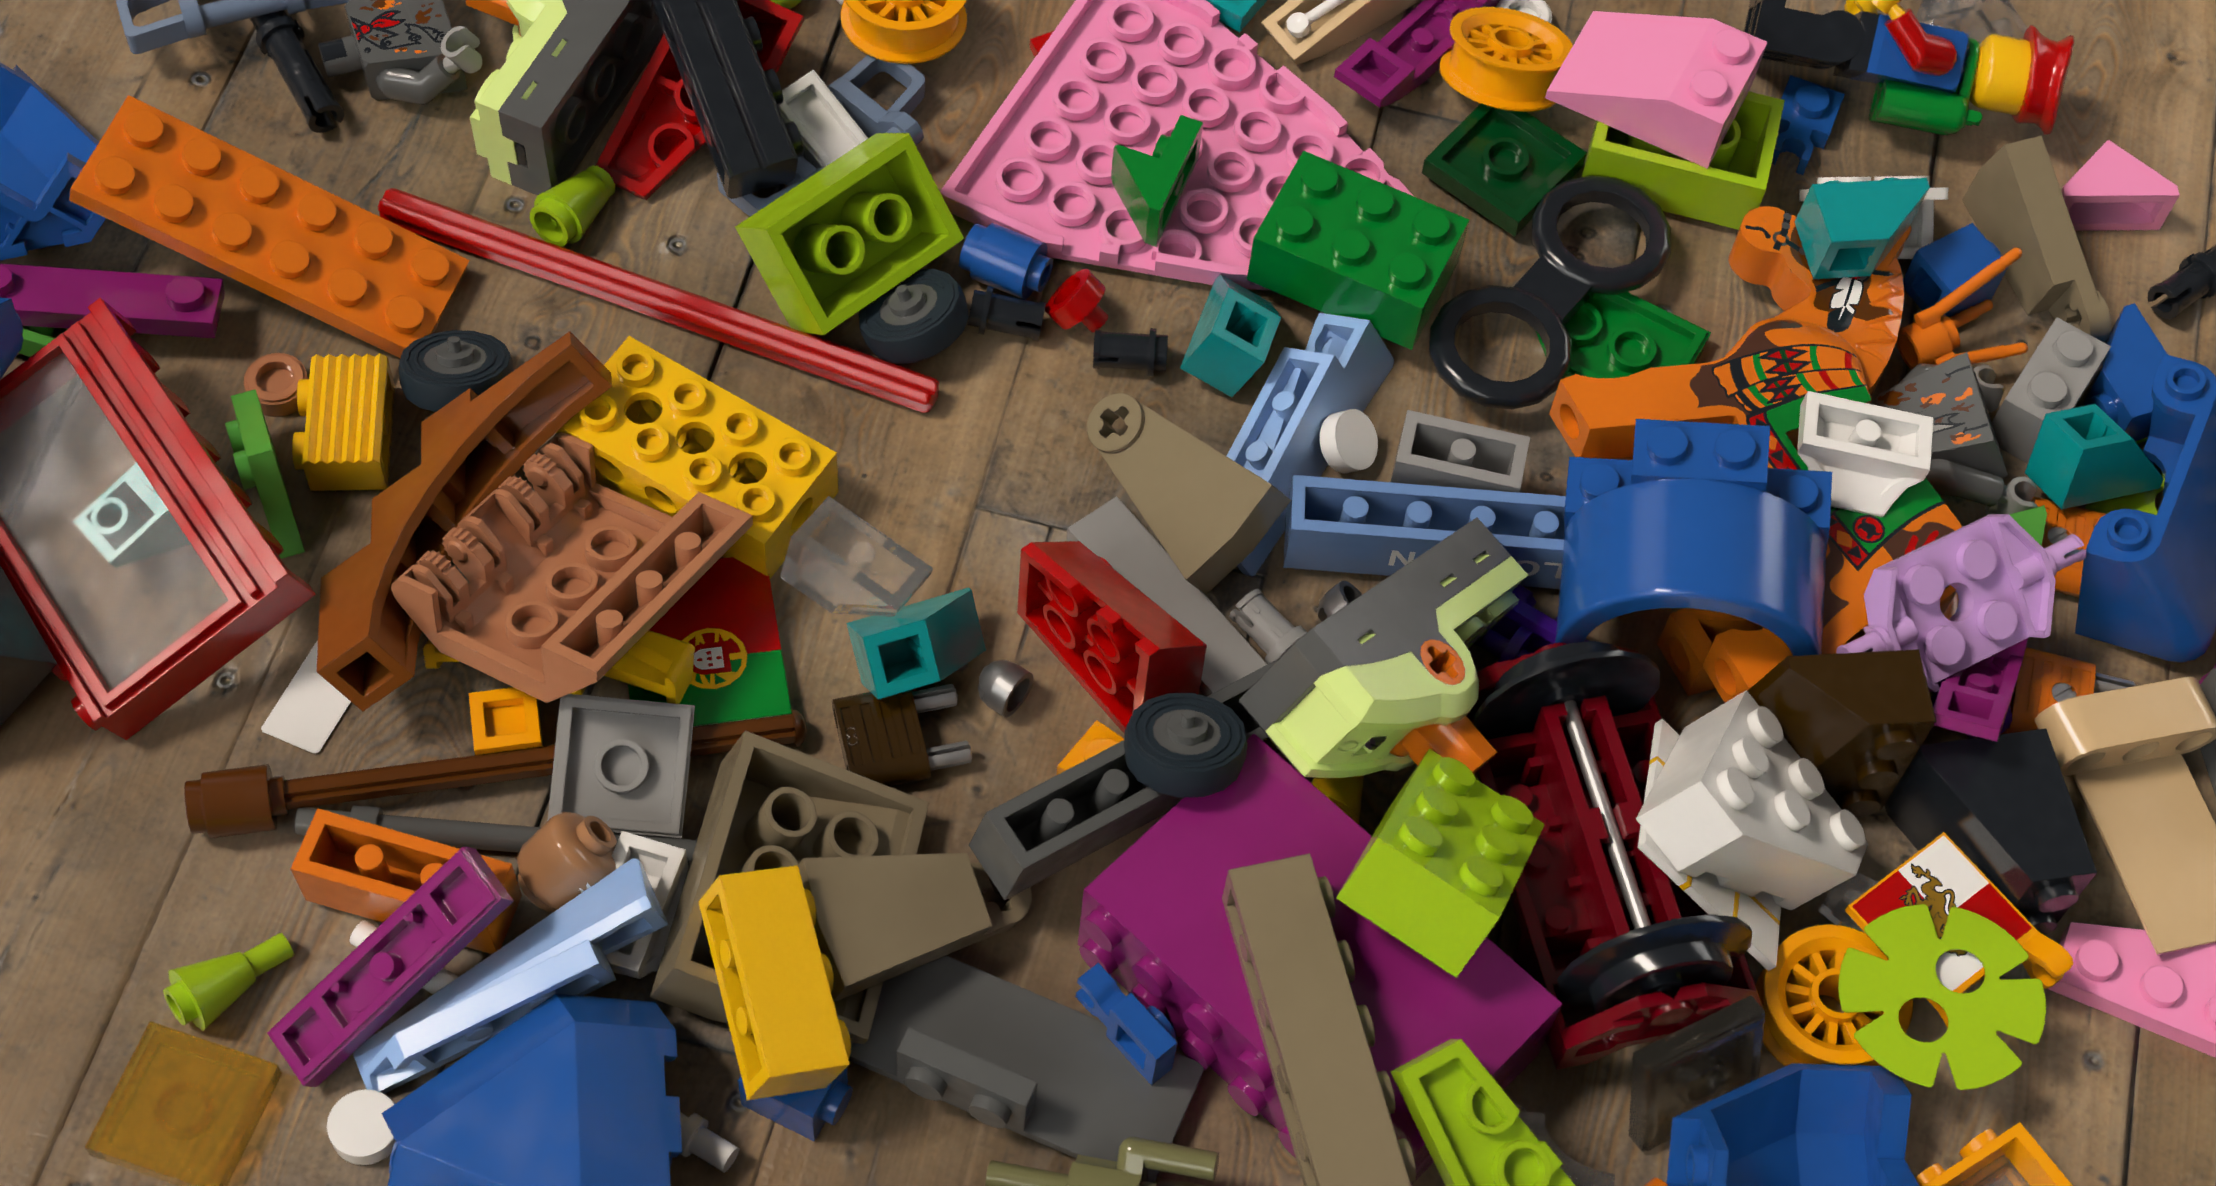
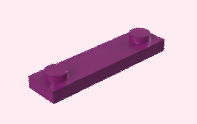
M0 264V298L12 299L15 311L19 315L23 326L69 329L74 323L89 314L88 306L101 297L132 323L137 331L136 333L215 338L225 296L223 279Z
M463 846L267 1032L303 1086L318 1087L514 901L475 848Z

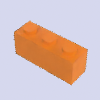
M317 808L291 866V871L306 901L383 923L460 849ZM481 855L514 900L466 946L493 954L502 947L522 893L511 863Z

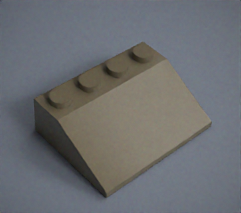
M744 731L720 764L650 998L713 1021L728 1023L698 903L718 876L797 866L803 858L916 854L930 802ZM883 982L834 1002L837 1017L846 1024L852 1043L864 1044L869 1039Z

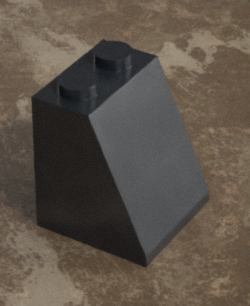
M2046 728L2000 734L1998 742L1982 738H1970L1921 745L1884 805L1887 815L1918 851L1945 832L2023 916L2044 935L2057 928V923L2067 910L2078 901V896L2097 874Z

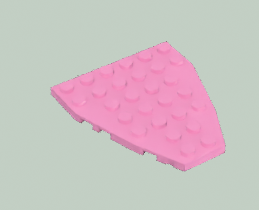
M1076 0L940 191L952 214L973 224L978 223L986 227L991 223H995L1044 242L1048 248L1047 257L1213 285L1215 279L1221 274L1246 289L1258 290L1269 289L1247 280L1253 238L1303 150L1409 195H1414L1399 179L1392 177L1386 172L1384 162L1371 148L1363 152L1346 133L1348 122L1334 107L1285 66L1278 70L1274 69L1257 54L1258 43L1246 33L1239 38L1219 22L1220 11L1206 0ZM1180 115L1203 122L1199 158L1155 247L1144 242L1112 183L1113 149L1115 145H1122L1152 156L1159 137L1162 134L1171 136Z

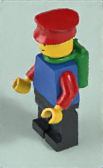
M1750 0L1743 32L1768 42L1762 59L1813 69H1828L1835 66L1834 76L1877 84L1870 105L1869 121L1938 135L1956 134L1965 126H1979L1981 123L1982 113L1970 110V101L1975 107L2011 114L2016 123L2036 124L2044 135L2051 134L2053 131L2075 44L2073 35L2055 41L2046 38L2034 25H2030L2022 39L1990 34L1979 44L1976 39L1969 38V34L1966 32L1920 23L1911 8L1904 10L1899 4L1902 0H1846L1844 10H1834L1825 15L1785 8L1786 0ZM1880 10L1883 13L1888 14L1889 16L1877 14V12Z

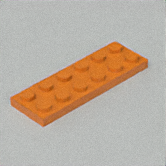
M130 95L125 99L70 188L69 201L398 358H401L403 350L413 341L435 331L470 261Z

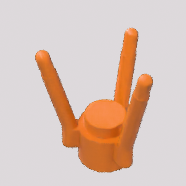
M2015 247L1999 259L1993 261L1935 305L1914 315L1915 322L1899 329L1896 343L1903 360L1911 370L1918 364L1939 365L1955 356L1963 354H1955L1953 352L1954 349L1960 347V336L1957 328L1990 311L1994 306L1993 302L1988 299L1950 318L1944 314L2022 256L2020 248ZM2020 342L1968 351L1967 353L1971 364H1977L2024 354L2028 351V346L2026 343Z

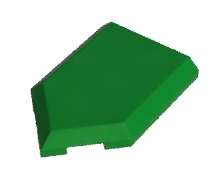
M1629 292L1616 295L1591 293L1590 298L1565 325L1572 339V366L1566 377L1579 374L1594 378H1620L1648 368L1696 364L1709 340L1711 332ZM1536 332V334H1537V336H1538V339H1539V341H1540V344H1541V346H1542V349H1543V351H1544L1545 357H1546V348H1545V345H1544V343H1543V341H1542V339H1541L1539 333Z

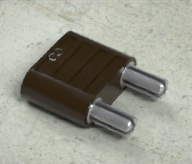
M948 684L913 692L908 690L882 699H877L871 692L832 699L834 720L846 770L886 786L895 787L931 779L930 771L971 763L972 750L968 741L926 748L917 715L918 713L956 706L958 695L954 685Z

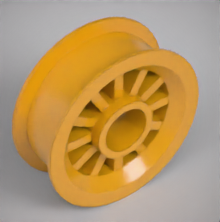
M844 0L841 8V25L850 42L871 57L898 64L922 63L945 55L961 41L967 27V12L964 6L967 0Z
M1499 7L1471 8L1453 17L1449 27L1451 37L1455 41L1453 49L1443 55L1439 65L1442 77L1453 89L1476 102L1503 110L1538 111L1556 104L1546 99L1545 96L1573 47L1570 39L1560 29L1531 14Z
M1827 924L1799 930L1786 938L1778 946L1776 967L1769 971L1764 968L1755 986L1764 1010L1756 1021L1755 1027L1767 1050L1783 1066L1792 1063L1881 1066L1861 1047L1854 1038V1033L1883 1015L1884 1012H1835L1827 1008L1819 995H1827L1840 1003L1838 993L1839 974L1848 948H1854L1886 961L1889 960L1866 933L1846 926ZM1913 999L1907 1001L1899 1011V1023L1905 1033L1912 1018ZM1798 1023H1802L1805 1028L1803 1029Z

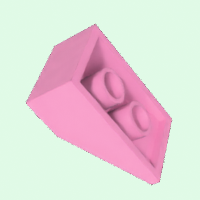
M1593 11L1549 86L1545 98L1708 169L1752 87L1768 42L1710 18Z

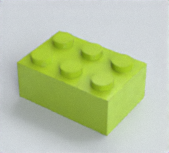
M1749 91L1708 169L1595 120L1582 177L1594 175L1618 178L1641 188L1661 207L1662 211L1739 230L1744 216L1750 210L1760 207L1764 197L1785 100Z
M910 133L874 134L735 226L790 328L818 335H825L964 239Z
M1429 748L1388 808L1336 899L1457 978L1501 917L1544 827V823L1533 817L1529 808L1518 799L1507 795L1501 796L1475 779L1472 771L1460 761L1449 757H1442Z

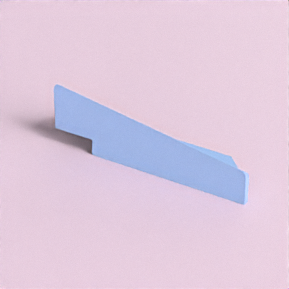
M1319 313L1305 350L1283 348L1227 457L1272 484L1288 498L1293 475L1320 477L1328 466L1322 454L1319 440L1324 420L1330 414L1349 409H1357L1363 412L1394 365L1393 356L1371 321ZM1286 508L1255 549L1237 565L1243 574L1248 576L1256 575L1285 531Z
M636 858L630 859L367 1039L353 1053L366 1089L385 1094L476 1049L554 994L584 996L615 981V975L606 955L669 925L642 863Z

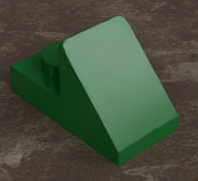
M1180 115L1171 136L1162 134L1159 137L1152 156L1122 145L1114 146L1111 180L1146 244L1157 246L1198 161L1203 126L1201 121Z

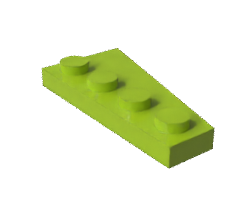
M1449 1039L1391 1071L1445 1186H1576L1560 1167L1563 1164L1545 1141H1539L1518 1116L1520 1110L1462 1039Z

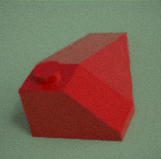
M738 0L737 3L743 18L752 16L758 25L763 43V51L757 54L763 70L773 68L777 73L804 22L803 15L770 0ZM663 34L595 165L604 169L611 176L616 187L644 200H647L706 142L665 34Z

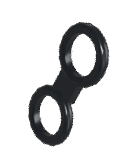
M1589 175L1564 181L1546 193L1532 216V243L1540 258L1514 287L1487 285L1466 290L1441 307L1430 327L1429 355L1439 377L1459 396L1489 408L1514 410L1538 404L1554 393L1558 388L1560 380L1566 377L1572 366V339L1565 325L1590 298L1591 293L1616 295L1640 289L1661 273L1671 254V227L1661 207L1641 188L1618 178ZM1589 202L1610 204L1626 211L1639 223L1646 237V249L1643 255L1627 265L1614 268L1593 266L1577 259L1563 246L1557 233V221L1560 215L1576 205ZM1490 312L1510 314L1527 322L1539 333L1546 348V362L1539 371L1529 378L1513 382L1490 380L1475 373L1461 360L1454 345L1455 333L1460 325L1473 316Z

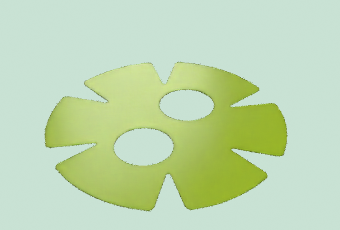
M1919 904L1901 907L1876 918L1864 927L1865 933L1889 960L1886 961L1854 948L1847 949L1841 964L1838 983L1842 1011L1846 1013L1884 1012L1883 1015L1856 1031L1854 1038L1877 1063L1907 1081L1928 1088L1932 1087L1942 1053H1945L1957 1089L1969 1090L1985 1087L2009 1076L2022 1066L2021 1060L1996 1034L1997 1031L2032 1044L2039 1043L2046 1016V997L2042 981L2040 979H2000L2002 975L2026 961L2029 955L2007 931L1979 914L1955 906L1951 907L1942 939H1938L1927 905ZM1950 950H1964L1973 954L1984 967L1985 978L1983 984L1977 990L1970 993H1957L1949 990L1939 981L1936 974V963L1939 957ZM1914 998H1926L1936 1002L1944 1009L1948 1018L1946 1033L1940 1039L1933 1042H1920L1912 1039L1900 1026L1899 1011L1907 1001Z

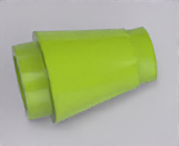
M593 165L585 171L539 194L535 198L534 207L529 215L536 233L544 241L560 247L567 243H577L607 203L609 197L614 194L615 184L613 179L604 169Z

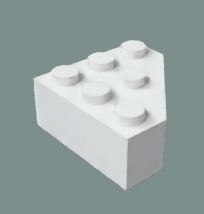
M1747 690L1684 727L1636 817L1639 824L1678 872L1695 878L1705 872L1717 875L1721 887L1751 897L1762 891L1773 895L1776 905L1789 910L1799 907L1854 877L1868 846L1863 828L1857 818L1848 810H1841L1826 791L1822 776L1815 765L1808 759L1799 757L1783 737V730L1776 716L1768 708L1759 706Z

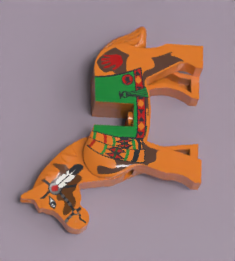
M1762 206L1750 210L1742 220L1728 261L1731 269L1744 281L1768 287L1771 290L1774 301L1784 312L1774 318L1762 320L1751 326L1727 355L1716 361L1648 368L1620 378H1594L1575 374L1561 379L1549 415L1575 457L1633 460L1636 419L1770 426L1768 468L1808 470L1806 464L1797 454L1800 405L1807 391L1870 404L1871 396L1889 362L1898 338L1903 313L1904 284L1902 271L1897 259L1911 233V226H1909L1871 276L1813 279L1794 221L1797 216L1772 206ZM1927 478L1908 487L1883 517L1831 507L1830 531L1826 552L1822 654H1836L1838 646L1845 645L1865 635L1863 628L1868 626L1864 593L1874 569L1963 527ZM1951 585L1944 589L1940 597V608L1947 619L1955 614L1959 603L1956 589ZM1684 608L1671 613L1657 644L1688 696L1716 689L1724 703L1742 692L1748 691L1787 656H1793L1789 647L1782 639L1754 622L1726 613L1693 608Z

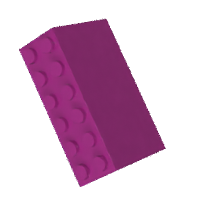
M1253 734L1247 739L1246 759L1237 780L1223 791L1205 797L1183 798L1084 889L1078 935L1079 952L1090 968L1099 962L1129 992L1128 994L1132 993L1145 1008L1154 1006L1160 1010L1174 1028L1178 1037V1045L1184 1055L1197 1061L1204 1069L1210 1067L1229 1084L1227 1089L1233 1100L1248 1114L1257 1116L1260 1113L1279 1131L1278 1137L1283 1146L1296 1158L1222 902V896L1228 870L1310 853L1317 877L1326 876L1332 888L1335 901V916L1330 918L1336 940H1346L1351 950L1355 969V979L1353 982H1349L1356 1006L1364 1004L1369 1010L1375 1034V1044L1369 1049L1376 1072L1386 1071L1391 1081L1395 1098V1112L1389 1115L1397 1140L1405 1138L1411 1147L1417 1180L1434 1161L1396 1085L1391 1071L1449 1039H1462L1504 1091L1538 1056L1563 1003L1487 937L1457 978H1455L1336 899L1372 836L1256 734Z

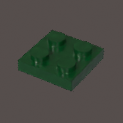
M1480 104L1425 158L1422 174L1515 237L1532 220V216L1543 196L1562 182L1571 180L1583 167L1587 152L1527 112L1503 110Z

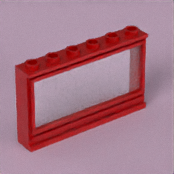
M100 297L88 306L89 314L74 323L68 330L61 333L0 380V565L58 663L51 671L60 680L68 681L77 694L71 699V704L76 713L93 730L97 731L104 727L119 737L128 740L314 597L316 593L308 583L290 571L278 555L284 552V549L279 541L253 519L247 510L252 505L249 497L237 484L221 472L216 464L221 459L217 450L207 439L191 428L185 417L191 414L187 406L175 393L162 384L155 375L160 370L158 363L143 347L130 338L137 332L132 323Z

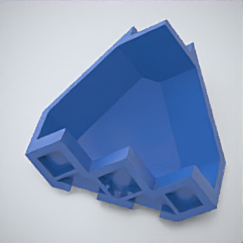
M0 63V260L28 255L30 250L59 244L69 247L91 242L106 218L69 201L70 188L99 141L17 65L14 69H11Z
M554 994L381 1113L396 1141L390 1155V1177L387 1186H670L672 1158H677L682 1153L679 1097L666 1096L664 1068L665 1062H672L677 1057L676 1029L656 1002Z
M1789 1064L1673 1117L1667 1186H1920L1905 1161L1912 1095L1903 1079L1883 1066Z

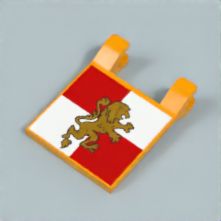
M1945 832L1858 897L1845 909V912L1864 931L1866 925L1890 911L1905 906L1925 904L1929 909L1938 939H1942L1951 907L1955 906L1979 914L2003 928L2028 953L2029 958L2022 964L2031 979H2040L2042 981L2044 989L2051 988L2058 983L2073 965V958L2069 952L2056 941L2040 933ZM1964 950L1945 952L1936 963V974L1939 981L1946 988L1957 993H1965L1985 977L1984 967L1980 960ZM1927 999L1939 1012L1948 1028V1018L1944 1009L1936 1002Z

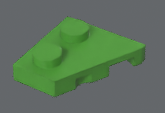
M254 389L232 395L231 399L237 419L225 422L243 489L247 490L257 487L271 534L284 549V552L279 555L280 559L305 552L292 512L288 492L257 391Z

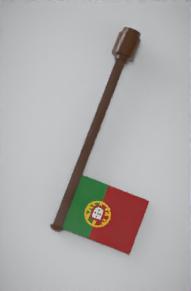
M734 557L721 558L649 629L650 631L690 643L695 647L692 679L680 702L683 705L695 706L690 757L729 752L744 731L781 745L795 743L797 748L803 744L806 738L807 726L803 715L799 711L791 709L770 576L769 574L766 576ZM628 684L630 700L667 703L666 696ZM555 745L285 780L284 775L273 777L269 764L203 772L201 779L185 782V805L188 824L192 834L207 832L210 839L276 830L278 824L277 816L288 815L291 809L549 776L553 772Z

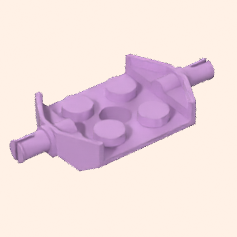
M1989 514L1874 569L1864 593L1868 626L1863 628L1865 635L1845 645L1838 646L1836 654L1919 649L1929 692H1937L1940 690L1939 685L1936 684L1937 682L2029 637L2046 638L2051 635L2056 583L2054 576L2057 571L2086 558V549H2078L2084 546V543L2078 536L2071 534L2065 539L2043 548L2009 514ZM1951 585L1956 589L1959 603L1955 614L1947 619L1940 608V597L1944 589Z

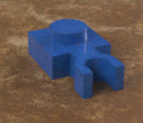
M1790 75L1781 98L1785 102L1772 165L1776 164L1780 153L1792 152L1800 161L1795 173L1803 175L1813 152V146L1824 150L1845 94Z
M1099 962L1077 979L1081 989L1076 992L1075 997L1092 1015L1100 1019L1107 1027L1106 1036L1151 1086L1172 1069L1178 1042L1175 1040L1176 1033L1174 1028L1160 1010L1154 1006L1145 1008L1132 993L1125 996L1115 980Z

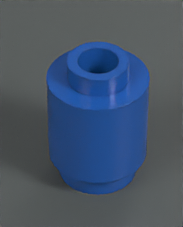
M977 223L971 228L964 241L960 253L959 266L961 269L970 272L971 279L1025 300L1033 291L1041 292L1045 288L1052 272L1053 259L1047 257L1048 248L1044 242L995 223H991L988 227Z

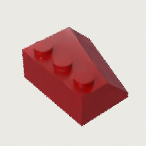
M1080 541L1031 542L1021 549L1017 613L1124 734L1133 711L1147 700L1168 693H1194L1199 695L1207 645L1114 570L1104 558L1097 556Z

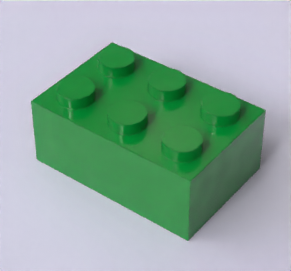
M1303 150L1253 238L1247 280L1326 314L1370 320L1380 337L1413 350L1459 262L1470 220Z

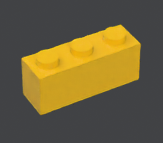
M798 865L719 875L698 903L747 1101L826 1088L850 1065L848 1059L851 1053V1040L846 1024L843 1020L838 1019L831 994L834 982L832 966L827 955L820 952L814 929L816 923L815 900L811 891L803 887Z

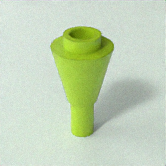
M279 933L244 953L235 952L171 969L168 972L171 985L163 989L165 1000L175 1018L182 1025L192 1021L197 1028L204 1031L256 982V977L294 956L292 947L286 937Z

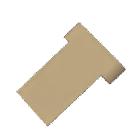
M2183 677L2077 696L2058 702L2043 710L2035 718L2037 728L2047 729L2062 775H2073L2156 954L2216 942V824L2182 754L2197 750L2216 739V716L2197 678Z

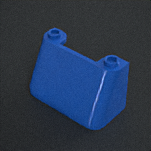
M2163 354L2153 378L2151 396L2154 403L2149 436L2143 452L2153 465L2156 464L2162 470L2165 478L2164 497L2157 515L2133 509H2119L2102 516L2095 525L2086 547V558L2083 562L2075 634L2167 661L2182 663L2202 656L2210 646L2216 631V376L2206 366L2197 362Z

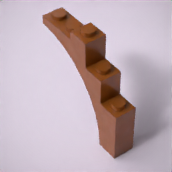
M571 331L479 396L469 388L422 421L421 465L372 498L371 543L321 577L316 672L362 712L415 675L418 642L422 630L393 596L391 590L392 583L408 568L417 564L416 562L428 550L430 552L432 550L435 552L439 551L441 555H445L449 561H452L453 559L444 550L445 547L442 544L444 540L442 538L453 527L457 528L458 523L494 490L499 489L498 487L509 476L513 477L536 450L573 416L612 387L611 372Z

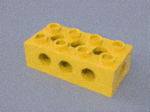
M628 336L604 364L611 372L612 387L573 416L556 433H567L593 445L596 481L598 484L673 517L698 492L752 515L753 525L722 557H734L766 576L769 574L771 579L838 494L837 452L633 337Z

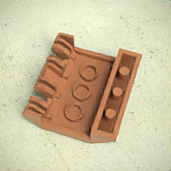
M560 432L556 433L538 450L537 455L533 454L523 464L524 476L528 478V482L532 483V485H529L527 480L524 481L521 477L509 476L498 487L499 489L494 490L458 523L457 528L453 527L442 538L444 540L442 542L445 547L444 550L453 559V563L457 568L452 566L451 561L445 555H441L439 551L435 552L432 550L430 552L428 550L416 562L417 564L408 568L392 583L391 590L397 602L439 652L545 703H549L598 682L753 525V516L701 492H698L673 517L598 484L596 481L593 445L567 433Z

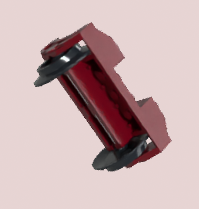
M1590 641L1549 644L1534 653L1526 654L1513 660L1497 662L1478 671V700L1466 717L1497 753L1481 769L1474 773V777L1501 796L1507 795L1518 799L1529 808L1533 817L1544 823V827L1513 889L1510 899L1521 931V937L1513 953L1514 961L1563 1003L1545 1040L1551 1051L1556 1070L1591 1063L1627 1046L1692 1033L1721 1037L1751 1031L1764 1010L1744 955L1751 947V927L1737 917L1708 915L1638 848L1641 825L1636 820V817L1644 804L1654 725L1661 720L1653 696L1660 688V670L1658 665L1646 655L1639 654L1638 651L1613 644ZM1606 843L1609 855H1604L1601 844ZM1579 1007L1594 1008L1596 1015L1566 1028L1561 1011Z

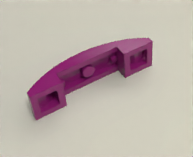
M1423 0L1379 42L1372 38L1366 40L1335 69L1334 77L1379 108L1394 103L1430 78L1439 69L1443 55L1453 49L1455 41L1451 37L1449 27L1455 15L1471 8L1496 7L1500 0Z
M2029 638L1942 681L1933 707L1936 718L1934 726L1998 742Z

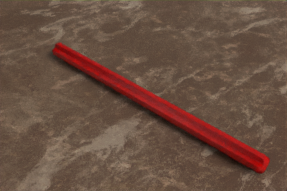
M396 188L387 189L383 198L379 201L378 211L380 217L413 233L922 413L930 412L937 401L939 381L930 376Z

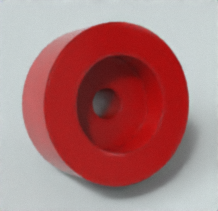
M1082 269L1069 277L1054 292L1046 304L1045 312L1063 330L1070 329L1082 322L1093 333L1095 330H1099L1109 317L1098 305L1105 293L1106 287L1088 269Z

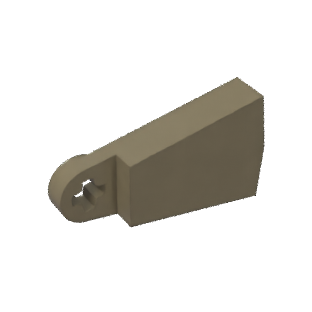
M2042 135L2004 144L1979 169L1962 199L1979 231L1988 241L1997 246L2002 256L2015 247L2022 250V256L2008 267L2005 277L2027 316L2048 310L2054 320L2058 317L2105 343L2111 332L2110 312L2105 299L2095 289Z
M1115 393L1103 398L1095 405L1089 415L1087 435L1090 442L1098 449L1185 580L1204 594L1209 593L1255 549L1291 501L1269 482L1162 417L1128 394ZM1119 417L1128 426L1126 432L1121 436L1112 427L1114 421Z
M968 853L803 858L798 865L803 887L811 891L815 900L816 923L814 929L820 952L827 955L832 966L834 982L831 994L833 1002L993 935L1005 933L1022 920L1028 913L1032 903L1031 887L1009 898V901L1001 908V911L996 902H985L982 895L989 889L990 884L995 893H1000L981 863L970 862Z

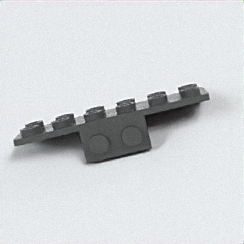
M943 956L883 982L869 1039L864 1044L851 1042V1053L848 1059L855 1064L904 1084L912 1092L923 1098L933 1101L941 1100L965 1110L978 1121L991 1127L1009 1129L1074 1158H1077L1078 1155H1084L1116 1162L1120 1144L1129 1137L1173 1144L1204 1071V1067L1197 1061L1175 1052L1172 1069L1151 1086L1106 1036L1107 1027L1100 1020L949 956ZM1147 1169V1182L1155 1183L1160 1171Z

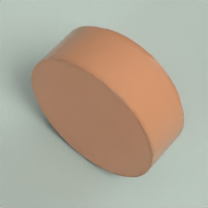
M272 353L258 358L248 367L244 376V387L246 392L256 389L264 415L281 417L298 410V380L309 378L300 360L289 354Z

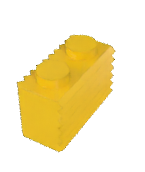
M367 353L362 357L357 354H353L350 357L344 354L338 357L331 354L322 357L316 354L311 357L309 379H299L297 384V406L299 415L301 417L306 416L305 432H294L292 440L294 467L296 470H304L310 491L385 490L388 488L395 384L387 356L379 353L374 357Z

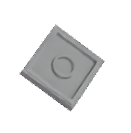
M568 694L560 697L547 821L561 812L578 813L584 817L595 816L605 822L613 833L617 834L625 831L641 836L682 839L695 706Z

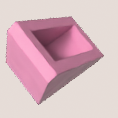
M2107 140L2061 190L2075 231L2160 230L2180 196L2177 185L2110 140Z

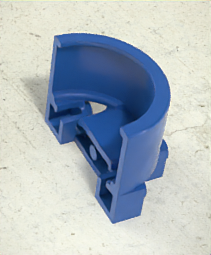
M1636 419L1633 460L1569 457L1564 511V549L1555 643L1584 642L1587 635L1596 627L1624 614L1658 608H1693L1726 613L1754 622L1782 639L1789 647L1793 656L1821 655L1826 552L1831 515L1832 472L1768 468L1770 426Z

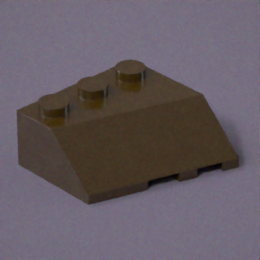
M1919 649L1787 656L1748 690L1759 706L1768 708L1776 716L1782 727L1783 737L1799 757L1806 758L1815 765L1822 776L1826 791L1841 810H1848L1856 818L1868 816L1878 810H1882L1936 723Z

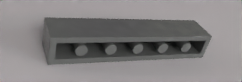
M1275 660L1207 697L1216 699L1237 714L1244 723L1246 739L1256 734L1278 753L1280 752L1278 747L1239 703V699L1277 661ZM1123 740L986 812L969 843V847L1003 899L1007 900L1166 814L1183 798L1156 792L1139 782L1127 767Z

